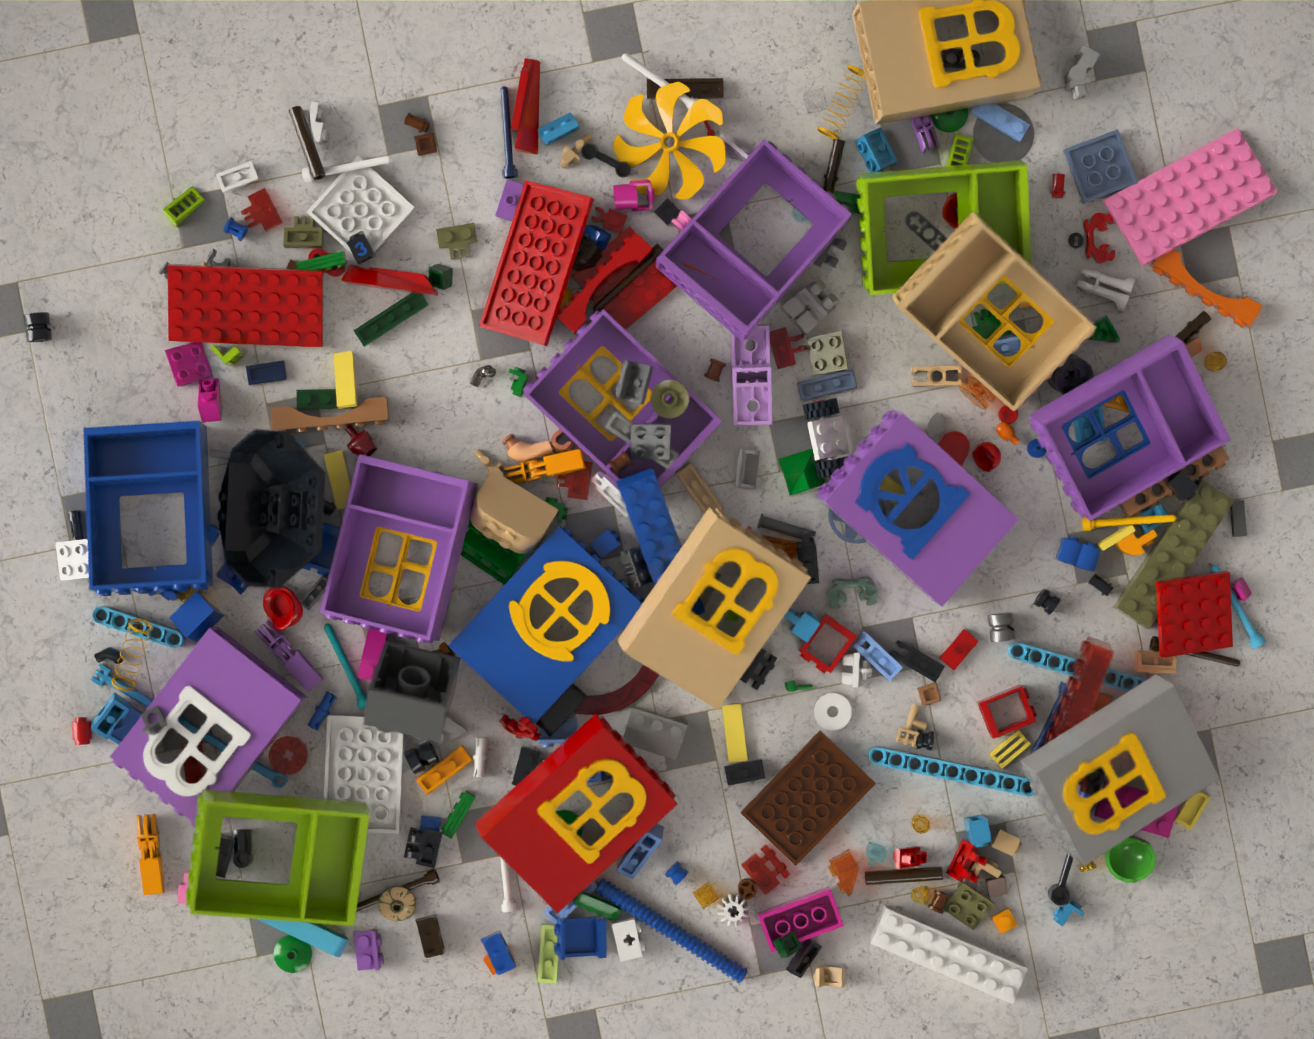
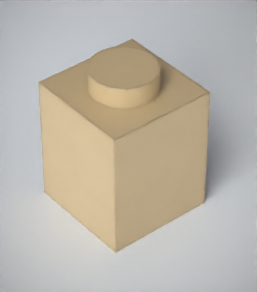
M997 827L990 845L995 849L1014 856L1015 853L1019 852L1022 843L1018 836Z

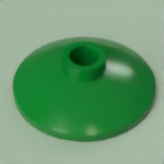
M968 108L955 110L953 115H948L944 112L930 116L938 130L947 133L955 132L966 123Z
M291 935L281 938L274 948V960L277 966L288 973H297L304 970L312 958L310 944ZM289 952H294L295 957L290 958L288 955Z

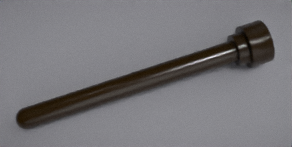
M658 243L652 247L651 254L593 306L595 312L597 310L600 311L657 260L658 256L664 251Z
M1152 636L1149 645L1150 651L1159 652L1158 636ZM1205 651L1185 654L1235 667L1241 664L1238 659Z
M433 868L428 870L424 877L401 886L412 890L424 884L435 885L440 883V879L436 869ZM381 894L357 903L356 912L377 904Z

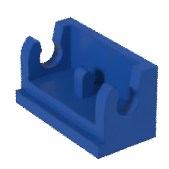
M501 930L481 939L498 975L516 968V962Z

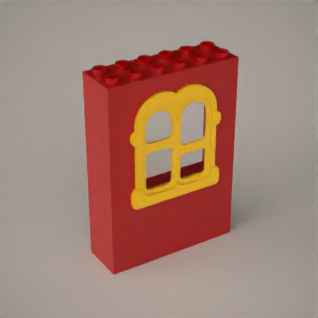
M596 714L475 823L481 838L557 914L678 805L674 799L676 795L671 790V787L659 778L660 776L657 772L650 768L640 755L636 754L634 748L622 739L623 737L617 730L612 729L610 723L604 717L599 718ZM599 771H607L613 777V785L602 797H598L586 785V781ZM576 790H580L592 802V806L572 824L568 825L555 810ZM621 792L629 793L634 799L632 809L616 824H610L600 814L599 810L616 794ZM594 818L606 832L593 845L589 846L576 834V831L588 819Z

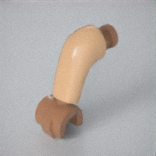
M560 429L553 434L551 442L547 440L527 444L524 441L514 439L515 436L513 434L508 435L502 441L504 445H507V455L518 462L542 458L552 454L553 451L557 454L572 451L575 445L572 441H567L564 445L557 443L563 437V432Z

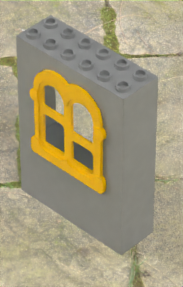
M1157 674L1021 760L1024 767L1022 772L1026 778H1030L1032 782L1030 787L1033 792L1039 795L1038 802L1043 809H1046L1048 821L1054 824L1056 836L1062 839V848L1076 862L1079 861L1084 866L1219 779L1174 685ZM1129 750L1136 767L1124 776L1117 778L1110 765V760L1121 752ZM1102 766L1110 781L1109 785L1088 798L1080 797L1076 790L1079 780ZM1141 775L1149 792L1128 807L1122 808L1115 796V790ZM1107 797L1115 812L1114 815L1102 823L1093 822L1090 818V809L1096 802Z

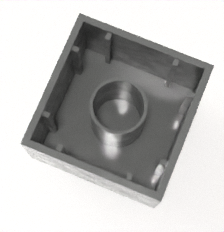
M385 641L368 689L363 725L375 727L381 732L393 731L411 735L421 741L433 740L440 742L455 694L461 658Z

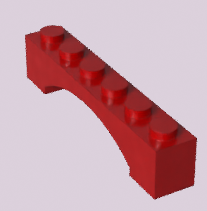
M637 233L633 236L629 234L622 242L624 246L620 250L616 248L609 256L611 260L607 264L603 262L596 270L598 274L594 278L590 276L583 284L585 288L581 292L576 291L570 298L572 302L568 306L563 305L558 311L559 316L557 320L574 335L587 322L585 317L586 309L599 285L616 270L631 263L637 262L640 264L653 250Z

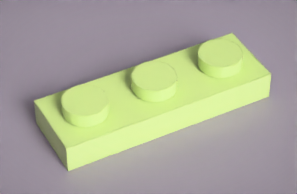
M542 924L537 980L540 983L557 984L559 958L554 952V944L557 943L554 924Z

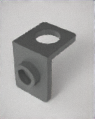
M158 706L141 714L146 726L141 730L142 733L155 735L167 726ZM156 713L158 721L150 724L148 721L149 715Z

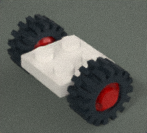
M837 398L819 400L803 405L806 420L819 418L817 421L807 423L815 460L828 458V461L815 463L818 478L831 477L835 470H840L847 457L834 458L850 453L842 416L825 417L840 413Z

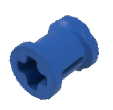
M231 217L225 225L224 233H230L238 237L239 241H242L248 232L249 226H243Z

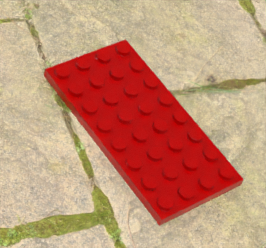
M525 180L479 327L548 346L594 201L592 197Z
M167 265L169 341L323 347V270Z

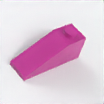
M380 628L378 630L368 629L357 678L372 680L388 636L387 633L380 632Z

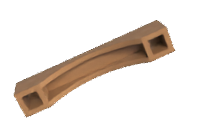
M387 397L367 398L352 411L334 417L309 416L299 412L292 406L271 407L272 428L274 431L297 429V433L309 432V428L315 427L316 431L328 430V426H335L336 429L347 428V424H355V427H364L368 422H374V425H384L385 421L390 420Z

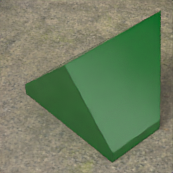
M1107 315L1093 323L1096 326L1095 331L1087 339L1110 343L1120 342V337Z

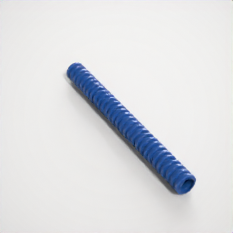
M605 878L600 880L595 889L596 894L600 893L601 897L605 896V899H609L610 903L614 902L615 906L619 905L620 909L624 908L626 913L630 912L631 916L635 915L636 919H641L640 922H646L645 925H650L652 929L655 928L656 932L660 931L661 935L665 934L667 939L671 938L672 942L676 941L677 945L680 944L682 948L685 947L686 951L690 950L691 954L695 953L697 958L701 957L702 961L706 960L707 964L710 963L712 967H717L716 970H721L723 974L726 973L727 977L731 976L732 980L736 979L737 983L743 981L748 972L746 967L742 968L741 964L737 965V962H733L731 958L728 959L727 955L723 956L722 952L718 953L716 948L712 949L711 945L707 946V943H703L701 939L698 940L697 936H691L692 933H687L686 929L682 930L681 926L677 927L676 923H671L670 919L666 920L665 916L661 917V914H657L656 910L652 911L651 907L647 908L645 903L641 904L640 900L636 901L635 897L631 898L630 894L627 895L626 891H620L621 888L617 889L615 884L611 885V882H606Z

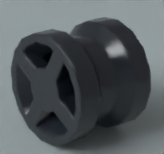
M918 730L919 735L916 740V749L927 748V750H932L934 731L927 733L923 732V730Z

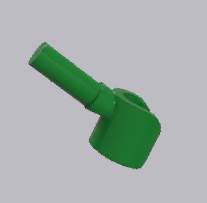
M795 680L785 682L786 690L789 692L813 689V685L796 686Z

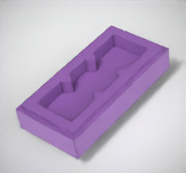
M507 179L497 208L496 217L509 221L513 220L524 184Z

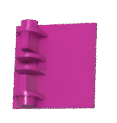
M192 342L165 350L177 387H183L189 383L213 377L202 342Z

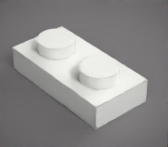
M253 161L216 174L223 193L260 180Z

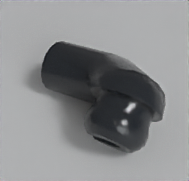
M112 647L94 654L98 663L107 658L114 661L115 664H118V659L119 664L124 660L120 656V651Z

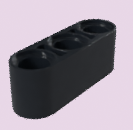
M573 683L539 719L536 725L551 737L586 699L587 695Z

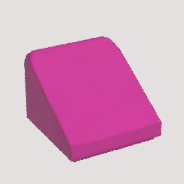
M1243 577L1230 583L1239 600L1245 601L1251 595V590Z

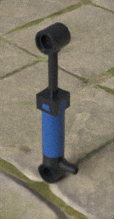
M1098 767L1095 769L1098 771L1096 779L1091 780L1089 773L1079 780L1078 785L1081 786L1078 795L1080 797L1088 798L1099 792L1101 783L1105 779V773L1102 768ZM1095 804L1090 809V818L1092 817ZM1070 854L1066 855L1058 884L1052 885L1048 890L1049 899L1059 906L1065 905L1070 899V894L1066 887L1073 862ZM1062 890V898L1055 899V892Z

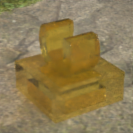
M709 881L693 891L694 896L703 909L719 899Z

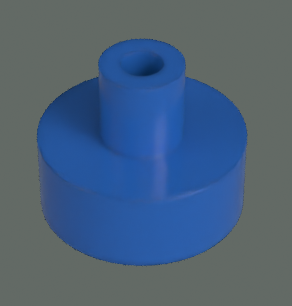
M1038 439L1031 440L1027 445V452L1033 458H1040L1047 451L1041 447Z

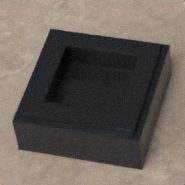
M668 198L654 211L667 226L680 212Z

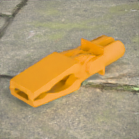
M582 449L545 456L543 457L544 461L531 460L503 468L504 472L521 469L505 474L507 479L523 477L511 480L515 484L540 480L544 475L551 478L586 469Z
M145 814L143 821L141 815H136L138 826L137 839L139 850L142 854L139 864L144 895L164 894L162 854H159L158 851L160 848V832H157L156 814H151V820L149 814Z

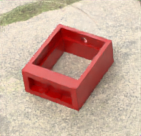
M824 613L819 620L820 625L808 642L804 641L798 651L801 652L800 657L807 662H810V660L814 661L817 664L816 668L825 674L828 671L831 674L857 635ZM825 623L848 639L829 666L806 650Z
M1017 685L977 701L991 738H997L1036 722L1035 717L1037 713L1034 706L1029 705L1027 699L1030 696L1026 688ZM1017 692L1027 718L997 729L988 704Z

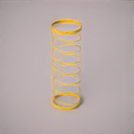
M848 65L849 71L866 79L865 75H863L865 74L864 70ZM844 75L845 77H847V78H849V79L855 81L856 83H858L857 80H854V79L850 78L849 76ZM839 83L840 85H842V86H844V87L850 89L851 91L855 90V89H851V88H849V87H847V86H845V85ZM827 109L828 111H830V112L836 114L837 116L840 115V114H837V113H835V112H833V111ZM818 126L817 130L831 139H839V136L835 134L836 132Z
M134 618L129 621L130 628L134 630L132 632L145 634L153 629L152 624L144 619ZM141 621L150 625L148 627L151 630L143 631L131 626L130 622ZM115 674L113 675L111 682L115 688L121 691L134 690L135 683L133 681L135 680L120 675L114 677ZM115 679H125L130 681L134 687L121 688L116 686L113 680L115 682Z

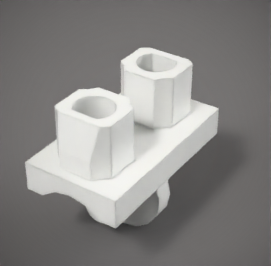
M859 652L845 654L842 657V665L852 666V673H842L841 683L858 688L859 672H861V680H867V673H872L873 668H867V660H862L861 667H859Z

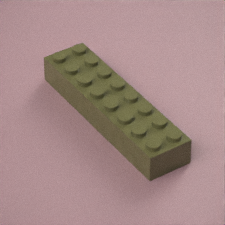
M1204 480L1196 481L1195 484L1198 486V489L1195 491L1196 495L1189 501L1185 499L1174 514L1177 518L1176 521L1168 523L1113 606V608L1145 629H1150L1157 618L1156 581L1184 577L1234 503V500Z

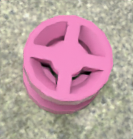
M681 210L679 216L671 222L681 232L692 219Z

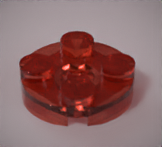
M281 737L273 743L269 751L271 766L282 774H295L307 763V747L298 737ZM286 750L293 752L292 760L283 757L286 754Z

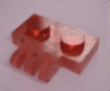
M265 188L248 196L252 205L243 209L241 214L245 215L250 212V215L244 218L246 222L254 220L248 224L249 229L262 224L264 230L268 231L283 223Z
M584 461L586 469L567 473L566 476H558V479L565 480V484L559 482L557 487L568 488L567 498L588 500L593 462Z

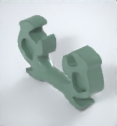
M870 577L852 580L835 579L832 583L838 585L829 589L827 596L831 607L841 608L837 602L840 600L846 602L847 600L846 594L842 593V590L848 587H861L863 591L859 593L860 601L868 598L869 601L866 605L871 606L877 602L878 589L876 586L866 583V581L871 580Z

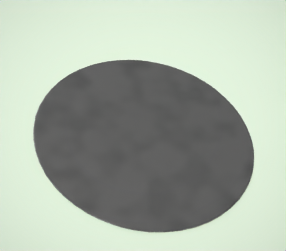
M996 104L1030 124L1022 140L1017 142L977 118L973 129L975 146L979 153L990 162L1020 160L1029 152L1033 144V124L1029 116L1019 107L1011 104Z

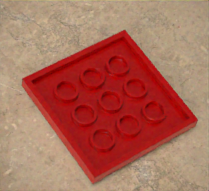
M630 226L612 240L604 251H599L571 275L582 289L585 288L583 284L590 276L594 278L598 274L596 270L603 262L607 264L611 260L609 257L616 248L620 250L624 246L622 243L629 234L632 236L635 234V231ZM655 260L600 311L605 310L619 325L627 330L678 286L656 268ZM637 262L631 263L613 272L599 285L591 300L595 304L599 302L639 264Z
M1222 571L1156 581L1160 657L1166 658L1233 647L1230 572Z

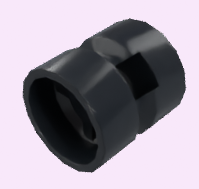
M48 312L24 315V324L28 327L26 331L27 342L52 340L51 329L48 328L50 324Z
M429 740L420 744L418 749L412 748L404 752L405 758L414 774L425 770V766L431 767L440 762Z

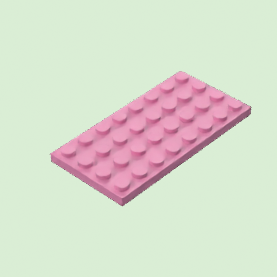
M1237 128L1138 181L1137 184L1106 198L1103 203L1141 266H1144L1276 195L1278 191Z

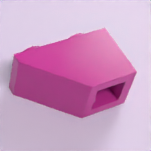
M218 378L199 380L197 406L202 423L221 421L222 402Z

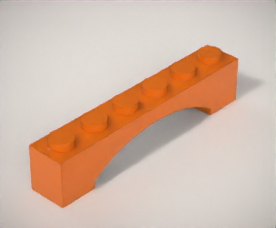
M1175 250L1151 262L1150 266L1153 268L1152 271L1159 276L1165 275L1169 278V282L1175 286L1180 285L1184 287L1187 294L1193 297L1195 295L1202 299L1201 302L1204 305L1217 308V312L1220 315L1231 317L1234 319L1233 322L1241 328L1251 326L1263 307L1248 296L1242 299H1232L1206 289L1189 274L1180 259L1182 254Z

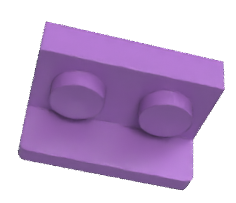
M377 929L354 931L358 971L380 970L381 965L384 964L383 953H380L379 945H382L381 934L377 933Z

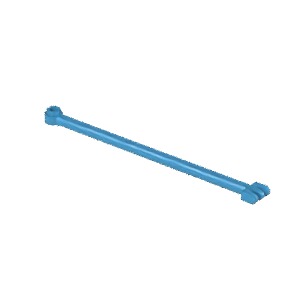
M100 663L98 667L104 670V672L96 670L94 673L100 679L92 676L90 680L99 686L107 683L115 688L111 682L113 676L110 675L112 669ZM115 679V682L113 680V683L118 687L132 688L119 679ZM117 689L147 708L153 701L136 689L131 691ZM181 716L178 717V722L190 732L195 734L199 731L200 727ZM208 732L202 739L222 752L228 746L227 743ZM259 762L252 769L271 780L276 788L284 787L288 781L286 774L283 772L276 773ZM278 776L283 778V783L277 781Z

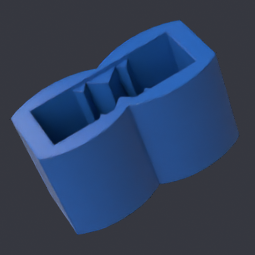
M1068 535V538H1062L1055 560L1094 572L1101 550L1097 549V545L1086 541V544H1082L1079 542V538Z

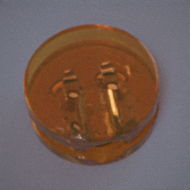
M969 375L966 378L969 386L965 383L959 386L963 395L982 410H986L989 407L987 401L993 402L996 399L994 393L974 376Z

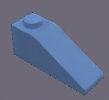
M657 823L632 845L624 854L616 871L633 879L662 841L664 827Z

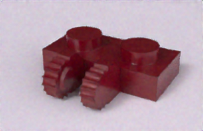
M786 327L770 331V345L777 370L795 365L794 353L808 350L807 345L794 349L791 347L790 342L802 340L804 338L803 334L789 337Z

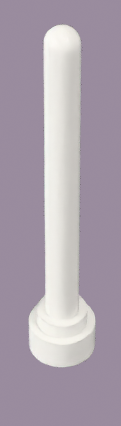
M625 53L622 55V59L659 86L663 87L670 84L629 54ZM685 94L678 97L680 101L686 104L688 111L694 102L699 100L698 98H690Z
M383 156L323 169L326 175L388 164L392 162V157ZM309 167L303 168L302 175L305 183L314 182L315 180L312 178Z
M500 857L504 900L501 904L502 912L516 911L517 903L512 898L509 865Z

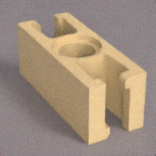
M919 366L911 368V375H915L917 371L927 372V381L917 382V379H913L911 381L912 387L962 385V380L960 379L946 381L945 373L946 371L961 373V366ZM934 371H938L941 374L939 382L934 381L931 377Z

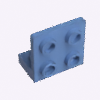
M568 717L551 737L539 728V733L542 735L538 739V744H542V747H554V743H561L562 745L577 731V717Z

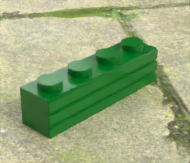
M341 251L296 262L297 269L331 270L333 266H337V268L343 267L347 260L345 252Z
M468 791L461 793L459 803L456 802L453 807L455 809L454 812L448 815L447 824L444 823L441 828L443 835L450 839L454 836L476 798L475 795Z
M582 891L573 899L574 905L577 907L582 906L589 912L594 911L595 914L603 915L608 920L613 919L616 921L621 912L619 906H615V904L585 891Z

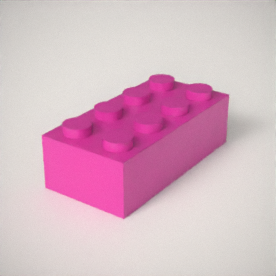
M829 886L757 913L771 953L777 951L773 941L790 931H794L799 942L844 926Z

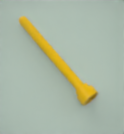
M1173 514L1093 519L1091 521L1083 517L1082 525L1084 532L1103 526L1175 522L1177 518Z

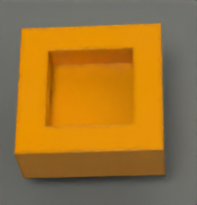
M1008 907L991 916L1000 934L1018 926Z

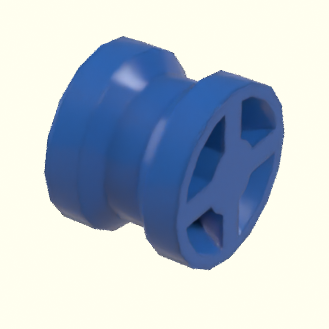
M677 861L667 870L665 876L670 877L676 886L686 877L689 871L683 869Z

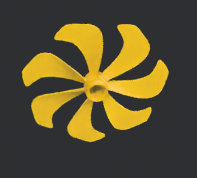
M680 82L663 86L656 94L657 106L667 129L665 134L650 123L643 113L644 94L630 98L624 113L625 124L637 132L661 138L660 142L643 147H634L626 144L621 136L617 135L613 143V150L620 162L626 161L632 168L645 162L661 148L664 149L656 169L646 178L651 181L655 195L662 194L667 188L670 172V152H673L683 175V185L675 195V198L686 200L693 197L703 187L704 175L688 157L678 150L680 146L698 150L709 156L715 173L725 165L726 151L723 140L717 136H704L681 141L680 136L699 122L711 120L719 125L723 124L722 111L708 100L700 99L695 101L683 119L677 133L672 132L675 103L678 97L690 91L686 85ZM669 137H673L675 140V144L672 147L667 145ZM648 185L636 186L639 193L647 194Z

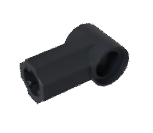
M251 829L234 830L233 863L238 868H245L253 862ZM240 854L247 856L246 864H242L239 861Z

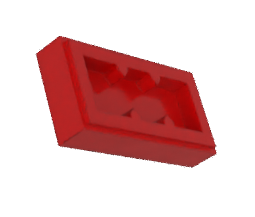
M963 629L939 659L952 670H955L979 641Z

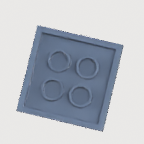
M1118 129L1063 150L1083 204L1138 183Z

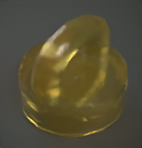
M921 885V887L914 888L911 892L913 901L920 902V905H927L929 887ZM917 892H920V897H916Z

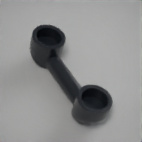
M590 143L583 146L581 153L585 159H599L614 167L616 174L622 178L627 177L631 173V165L628 162H619L598 151L597 146Z

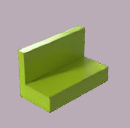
M216 345L210 346L221 361L231 367L246 355L241 348L236 346L226 354L220 347Z

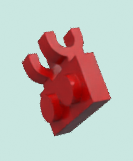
M962 839L946 874L960 882L965 878L977 883L979 876L968 871L972 861L985 866L988 859L977 854L979 847Z

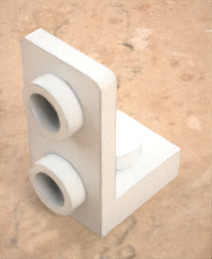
M721 134L719 136L724 144L744 161L750 155V152L744 147H737L734 144L736 141L729 135L724 136Z

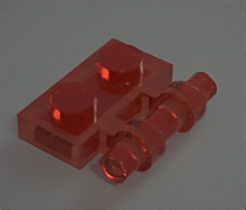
M765 844L760 848L765 854L763 857L760 858L755 852L741 866L766 895L780 884L776 878L777 875L781 874L785 879L790 873L786 869L787 866L784 862L781 863L775 856V851L773 849L770 850ZM768 860L775 867L772 872L765 864Z

